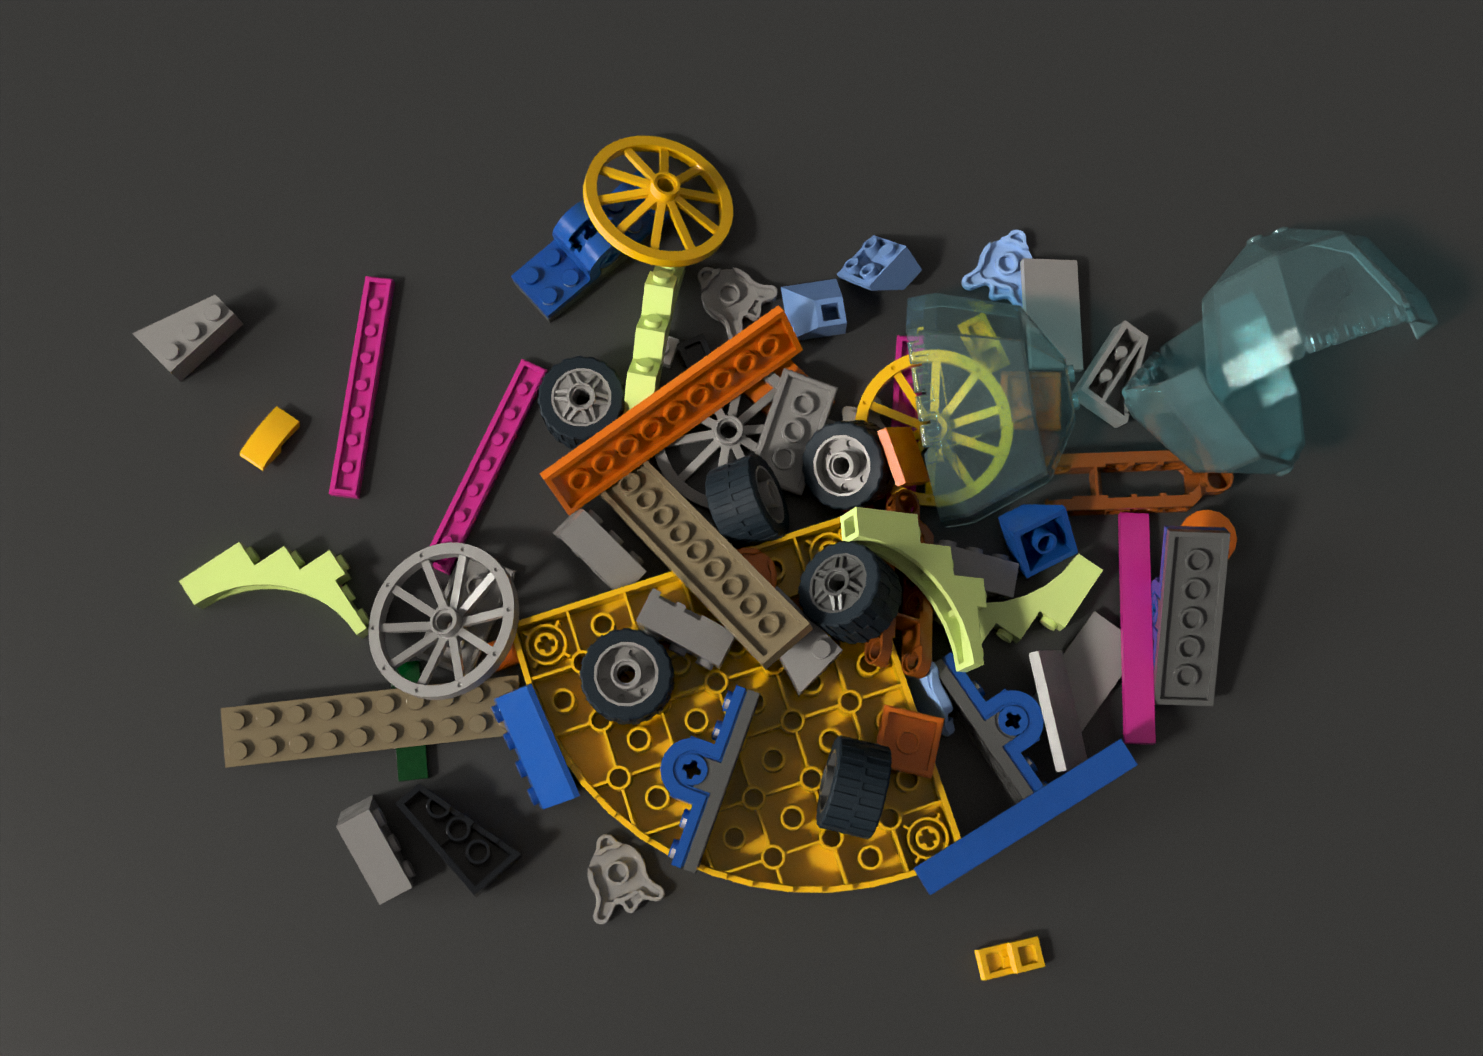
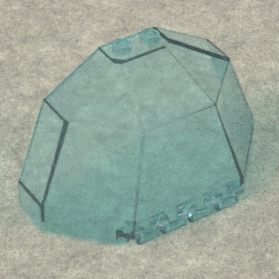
M1287 226L1275 230L1269 236L1257 235L1247 240V245L1202 299L1207 381L1217 404L1220 405L1243 387L1294 361L1302 359L1306 351L1311 354L1329 348L1331 343L1335 346L1356 339L1358 335L1362 337L1383 330L1384 327L1389 328L1404 322L1410 324L1416 339H1418L1438 325L1439 322L1427 297L1368 237L1339 230L1288 229Z
M1255 292L1219 308L1160 347L1161 354L1153 352L1122 389V395L1125 398L1124 403L1132 417L1194 473L1276 474L1277 476H1283L1293 470V466L1296 460L1300 458L1299 455L1305 446L1300 392L1268 315Z
M940 293L907 298L906 334L909 341L907 343L910 364L922 363V366L911 368L914 392H926V395L917 396L915 399L918 420L920 422L930 421V424L920 426L922 447L928 448L924 454L939 518L946 528L976 523L1052 480L1076 422L1075 411L1081 410L1078 392L1072 393L1070 384L1076 382L1073 365H1067L1066 358L1019 305Z

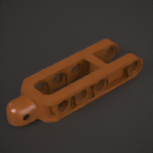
M1189 449L1053 454L1042 457V471L1044 474L1089 473L1090 496H1073L1071 499L1052 501L1045 500V505H1063L1067 510L1068 516L1117 515L1120 512H1187L1203 495H1218L1225 492L1231 487L1234 478L1232 471L1226 465L1218 463L1203 464ZM1178 470L1184 476L1185 493L1183 495L1167 496L1166 493H1160L1158 496L1137 497V494H1131L1129 497L1114 498L1102 495L1101 473Z
M902 489L891 495L887 500L886 510L918 514L921 543L934 544V535L928 526L920 521V504L917 496L909 489ZM881 558V559H882L884 562H886L891 568H893V571L895 570V566H893L892 564H890L889 562H887L886 560H884L883 558ZM903 574V614L898 613L888 629H885L881 635L865 642L864 655L868 664L880 668L887 667L892 654L895 629L901 630L902 671L905 675L921 679L929 672L932 662L933 606L918 586L905 574Z

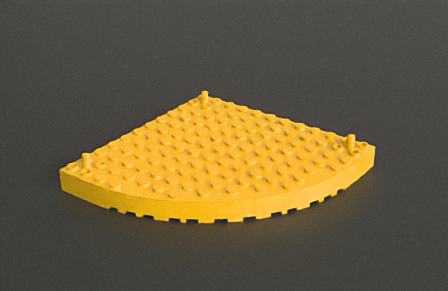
M840 517L785 534L784 537L773 541L770 540L757 546L745 547L756 548L769 556L774 562L777 571L776 586L802 611L798 594L801 575L804 573L809 561L819 551L821 552L825 547L842 541ZM672 571L521 619L518 622L513 643L526 685L532 683L567 766L580 784L612 817L641 840L666 855L669 854L673 840H680L684 830L679 827L684 810H691L692 805L669 796L670 792L666 789L661 778L660 767L662 758L674 743L691 736L715 744L716 741L712 740L711 737L717 720H724L726 714L725 711H722L724 699L728 690L734 692L736 685L746 688V691L749 689L760 693L759 702L698 870L711 876L750 887L784 892L833 893L872 888L916 876L914 867L961 838L936 764L934 765L932 779L891 770L883 811L878 826L871 838L864 839L819 828L817 825L816 815L821 779L835 739L842 735L876 744L884 705L917 712L894 643L892 645V654L888 661L889 665L885 668H880L866 662L864 655L865 643H843L826 633L843 651L798 697L780 659L765 670L737 639H735L720 670L713 667L711 671L696 664L697 658L686 653L685 657H682L668 649L670 644L659 639L658 642L666 649L674 669L675 684L674 690L671 692V698L663 707V710L653 716L651 720L635 725H622L615 721H609L599 714L587 701L581 688V662L583 656L585 657L587 649L597 641V638L615 629L631 628L632 630H640L636 619L653 588L661 592L660 596L674 603L680 602L686 606V609L700 616L703 615L724 627ZM625 672L621 677V682H631L635 677V672ZM697 764L685 770L689 775V779L701 773L697 768Z

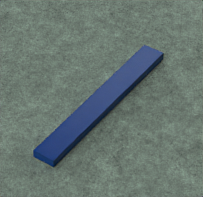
M1119 739L913 869L928 894L932 895L1138 764L1122 739Z

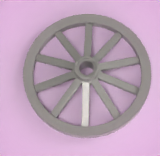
M774 372L762 379L773 389L738 418L736 416L741 395L730 402L728 415H725L721 408L715 412L717 420L708 417L701 422V424L712 430L683 435L666 447L713 439L679 475L672 468L665 448L654 455L664 478L686 500L710 510L706 495L694 490L685 482L719 447L721 452L718 467L728 463L731 449L736 459L744 457L745 455L740 445L755 452L758 443L746 437V435L761 434L764 424L746 426L744 424L772 402L780 377ZM731 426L736 429L737 433L732 438H724L721 435L722 429Z
M441 543L412 554L400 563L384 581L371 609L368 636L371 654L377 668L396 688L409 695L426 700L450 699L475 689L491 677L499 668L514 642L519 622V600L514 582L498 560L484 550L469 544ZM458 557L449 607L432 562L444 558ZM471 559L483 564L490 573L461 606L468 560ZM422 567L439 607L436 610L400 588L412 574ZM497 581L503 599V607L467 616ZM395 595L431 617L429 622L385 623L389 607ZM503 618L499 635L493 647L469 632L470 626ZM452 621L451 626L447 629L448 624ZM432 632L393 659H390L386 649L385 634ZM463 639L488 654L467 675H465L460 641ZM437 642L417 683L407 680L398 672V667ZM449 644L455 681L441 685H428Z

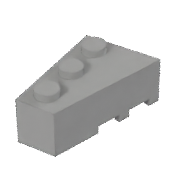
M213 295L132 334L179 381H182L244 324L216 295Z
M1126 320L1114 327L1075 386L1070 397L1114 428L1126 424L1148 336Z
M578 509L553 532L612 590L636 583L647 572L641 566L644 561L634 551L631 550L628 553L621 546L624 541L614 531L611 530L607 533L600 526L603 520L591 509L588 512Z
M939 540V543L934 544L951 546L954 575L984 579L987 598L1003 600L1014 597L1019 563L1009 561V556L1003 554L985 555L982 549L976 547L959 548L956 547V542L950 540Z
M776 586L775 589L813 628L812 631L779 658L799 697L841 655L843 649L820 627L811 622L803 611Z
M653 588L636 619L639 629L648 635H652L657 641L660 639L670 644L668 649L682 657H685L686 653L696 657L695 663L710 671L713 667L720 670L736 638L725 627L703 615L700 616L686 609V606L680 602L674 603L660 596L661 592Z
M371 795L341 811L336 828L379 905L413 888V877L416 876L414 868L408 859L404 860L400 852V843L397 837L391 833L387 820L374 796Z

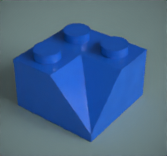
M1023 504L998 517L1011 561L1019 563L1018 569L1026 578L1078 553L1067 510L1063 505Z

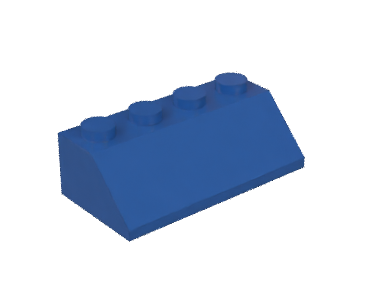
M532 683L494 698L495 705L491 707L496 721L498 723L503 721L507 733L503 734L509 750L515 749L519 760L515 764L521 778L526 776L528 778L531 788L527 789L532 804L534 806L539 804L540 808L544 810L580 796Z

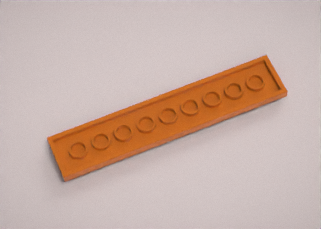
M779 305L539 473L569 516L803 351L784 310Z

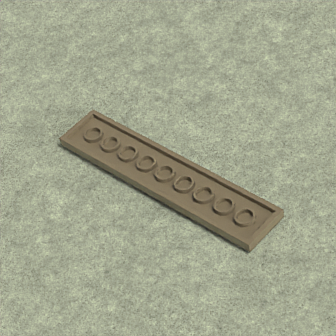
M648 461L599 494L765 670L813 630L811 624Z
M519 675L488 678L475 689L463 695L444 700L417 698L396 688L221 708L225 768L501 737L507 733L503 721L498 723L491 709L495 705L493 699L519 688Z

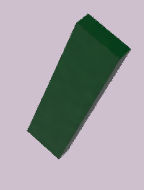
M420 661L406 662L397 668L398 672L411 682L417 683L421 676ZM391 684V689H396V687ZM427 745L396 748L399 782L429 779Z

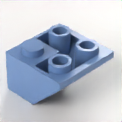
M873 235L863 243L862 248L852 258L845 262L844 267L837 273V276L840 279L871 291L904 290L922 269L907 246Z
M837 279L781 287L784 312L799 341L845 334L847 320L843 297Z

